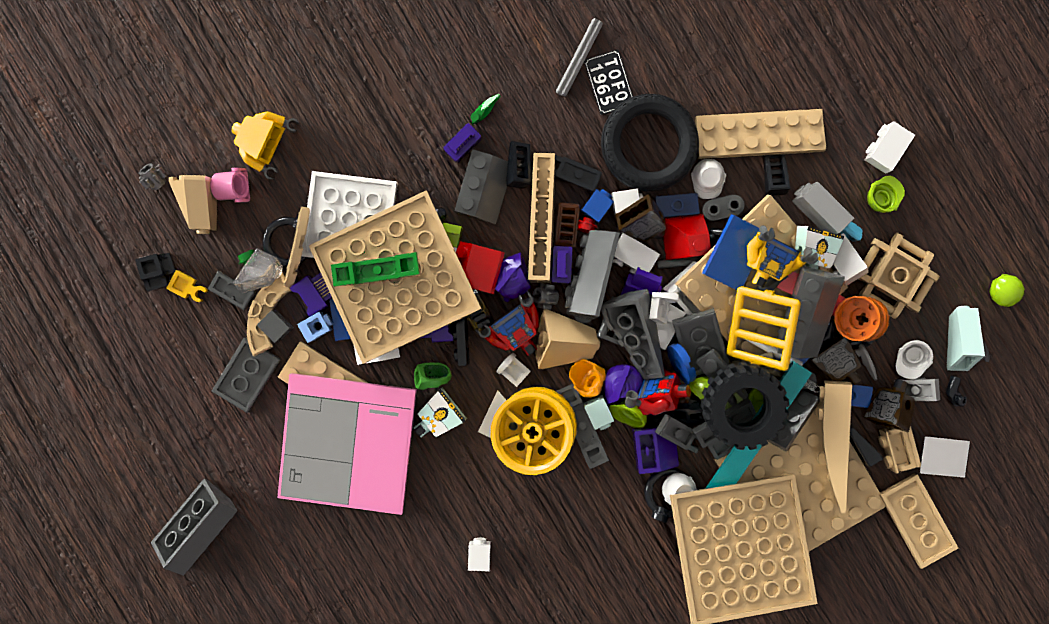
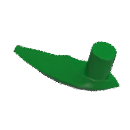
M500 94L484 101L471 114L472 125L487 117L496 101L501 97Z

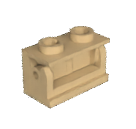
M911 426L909 432L892 428L879 430L880 436L878 439L880 446L885 450L886 456L884 461L888 469L899 473V471L921 467Z

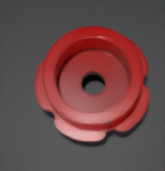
M583 217V220H578L579 225L577 229L581 232L587 233L598 228L595 220Z

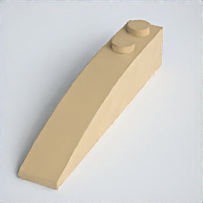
M534 153L528 270V280L530 283H551L555 153Z
M824 381V386H820L819 399H823V407H819L818 420H822L824 451L832 487L841 513H846L852 384L851 382Z

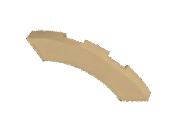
M301 207L298 215L295 238L286 270L285 287L294 285L297 276L295 270L298 269L301 261L302 245L307 232L310 214L308 207Z
M282 271L269 279L261 287L249 309L247 339L254 357L273 347L271 339L257 324L271 310H274L277 303L286 294L291 292L290 287L284 286L285 275Z

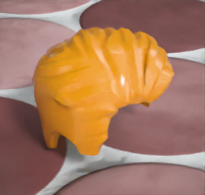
M585 359L575 362L569 371V378L573 382L574 388L583 397L591 398L600 394L606 377L605 369Z

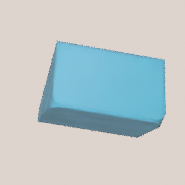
M852 221L840 232L841 234L844 233L852 242L860 241L862 238V229Z

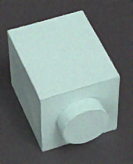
M603 395L584 403V408L595 430L598 428L600 430L606 429L611 426V422H614Z

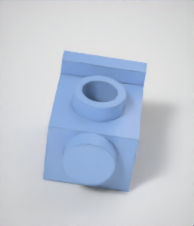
M318 312L297 325L307 343H310L332 331L331 325H333V322L328 314L324 315L323 312ZM317 322H320L322 324V328L320 330H317L315 328V324Z

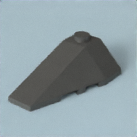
M648 289L627 292L603 302L601 311L606 325L615 332L621 347L624 346L630 354V360L643 379L663 378L665 373L656 322L649 319L651 298Z

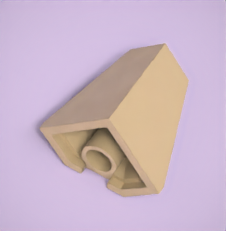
M181 175L179 179L177 177H169L170 186L189 229L196 230V234H210V231H217V199L211 192V178L203 175Z
M548 309L543 310L539 320V328L537 329V332H540L539 345L536 344L538 349L535 351L538 369L574 363L581 359H593L596 351L600 348V339L597 337L595 328Z

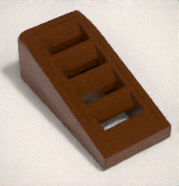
M558 204L555 246L576 247L580 204ZM562 210L575 211L574 215L562 214ZM562 218H563V219H573L574 222H573V223H563V222H561V220H562ZM561 227L573 228V232L560 230ZM560 235L572 236V241L560 240Z

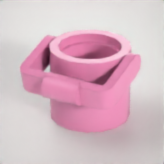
M231 168L232 172L216 173L212 176L210 188L217 200L235 199V202L250 201L246 168Z

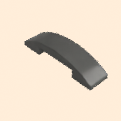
M574 384L555 391L569 402L575 412L577 421L576 439L589 469L609 461L600 438L584 408L581 396L574 388Z

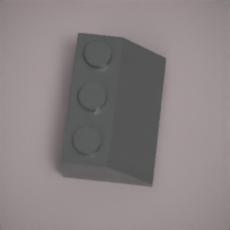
M472 149L454 211L458 214L496 225L507 189L508 161Z

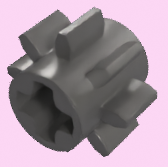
M147 164L139 171L141 175L139 182L145 189L151 187L153 190H157L166 182L165 170L159 164L156 167L153 164Z
M540 283V288L538 287L533 291L532 297L533 301L537 303V308L551 310V305L557 304L559 294L557 290H554L555 285Z

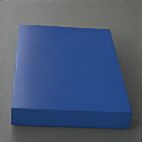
M731 214L702 274L735 290L740 286H744L752 270L751 267L747 266V245L757 235L759 228Z

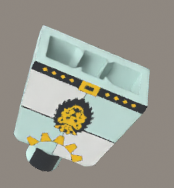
M797 226L795 249L801 252L800 255H804V249L810 247L813 252L811 255L814 253L818 254V261L816 263H806L805 266L818 269V267L830 269L844 236L808 226Z
M442 387L418 413L422 421L414 427V430L420 437H423L429 431L437 437L465 422L467 418Z

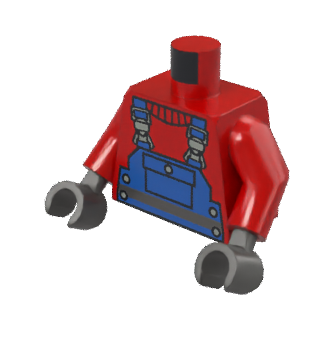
M527 291L529 296L525 300L519 295L520 305L491 326L482 322L485 329L483 331L476 329L475 331L480 337L485 338L491 345L505 351L510 349L514 351L521 346L527 356L538 349L531 338L537 334L536 330L539 328V312L533 302L531 293Z
M664 369L665 376L663 378L643 379L638 394L633 390L627 391L625 405L628 408H633L635 405L638 406L643 415H658L662 412L675 410L680 398L690 397L691 388L689 384L681 385L677 374Z

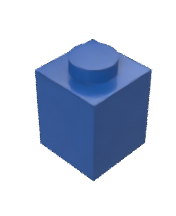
M596 189L581 212L595 220L598 224L614 202L611 200L612 196L603 189L601 191Z

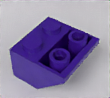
M658 426L632 429L636 468L639 474L661 472L679 466L677 445L655 433Z

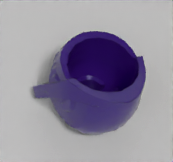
M521 252L509 256L502 261L495 290L504 297L505 302L518 298L519 295H523L531 288L527 278V266Z
M621 364L613 366L607 371L605 381L603 382L607 405L625 400L626 393L629 390H633L637 394L639 393L643 377L635 366Z

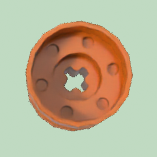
M852 296L839 304L835 311L834 322L839 333L851 341H873L880 338L886 332L890 316L887 308L881 301L871 297ZM862 316L869 318L868 322L861 320Z

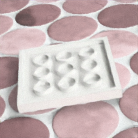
M312 171L307 205L310 209L307 232L302 245V257L314 258L308 245L394 206L398 182Z

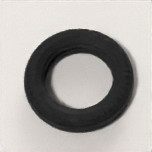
M641 94L622 102L608 117L601 137L603 158L610 172L624 185L648 192L664 190L681 181L691 170L699 148L698 131L692 116L680 103L659 94ZM656 114L667 119L676 129L679 138V150L675 160L667 168L657 172H644L633 167L625 159L620 145L621 133L625 125L636 116Z

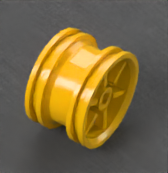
M545 387L525 388L513 394L499 407L491 424L492 446L498 458L510 469L525 475L547 473L559 466L570 452L577 434L576 416L569 402L559 393ZM529 406L531 412L529 414L524 413L523 407ZM545 410H550L552 416L547 418L544 415ZM515 422L518 426L517 429L511 430L509 428L510 423ZM532 426L535 427V431L539 432L535 436H532V432L528 431ZM553 430H557L559 432L558 438H554L552 436ZM519 442L525 444L524 450L517 449ZM540 446L545 447V454H540L538 452V448Z

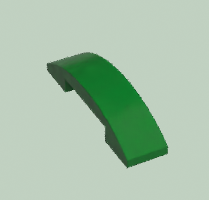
M417 252L331 265L334 287L385 281L420 274Z

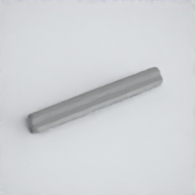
M592 19L556 89V93L565 97L568 94L602 27L600 20Z

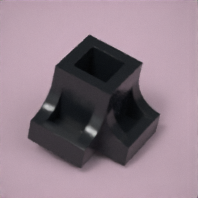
M170 252L135 259L140 278L147 292L167 287L168 281L166 276L172 275L176 271Z

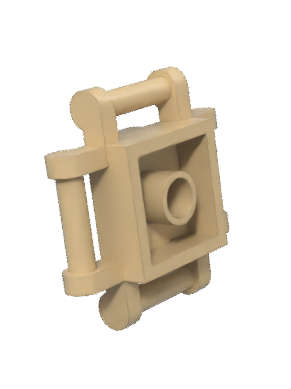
M898 232L894 234L889 245L874 238L871 242L872 247L863 260L868 269L879 250L885 253L879 258L871 272V276L865 274L859 278L866 285L858 296L871 297L881 301L887 308L889 316L894 319L900 315L904 306L913 312L919 313L922 308L920 305L933 283L937 282L940 277L928 267L934 254L930 251H924L905 240L903 235ZM900 246L905 250L911 252L912 254L916 255L917 257L921 258V262L911 257L910 255L904 253L903 251L899 250L897 247ZM926 277L924 283L922 284L921 288L916 294L914 300L911 301L920 284L922 283L923 279ZM873 288L896 300L895 306L872 294Z

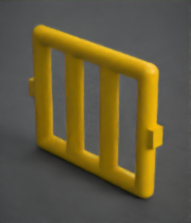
M743 286L738 287L726 354L730 357L751 362V364L763 365L781 371L788 370L801 302L797 299L776 295L775 291L772 290L760 291ZM745 296L791 307L789 320L744 309ZM741 317L787 328L785 340L739 329ZM737 338L783 349L781 361L737 350Z

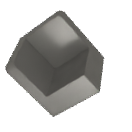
M271 310L257 324L274 343H279L294 328L277 310Z

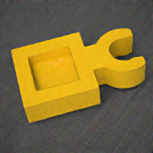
M179 270L175 271L166 288L185 299L191 295L192 299L196 302H203V299L197 295L198 291L208 292V289L204 286H194L197 280Z

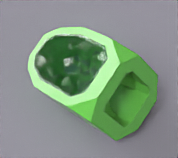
M441 363L418 364L414 371L415 386L421 390L437 388L451 380L450 369Z

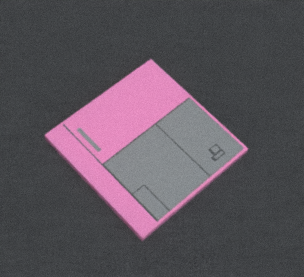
M294 373L289 374L278 498L402 515L417 389Z

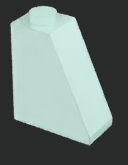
M960 306L949 315L947 370L969 371L985 356L978 308Z

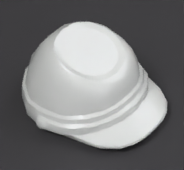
M704 159L696 164L691 173L695 193H698V197L702 199H714L720 195L726 173L718 161Z
M919 340L905 343L899 348L897 354V373L907 379H917L933 363L932 349L928 344Z
M682 473L671 474L662 485L664 500L670 505V495L697 490L692 477Z

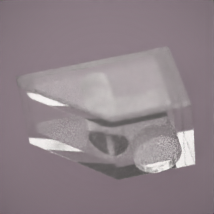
M256 248L233 283L241 293L272 285L275 279L280 277L283 267L277 257Z

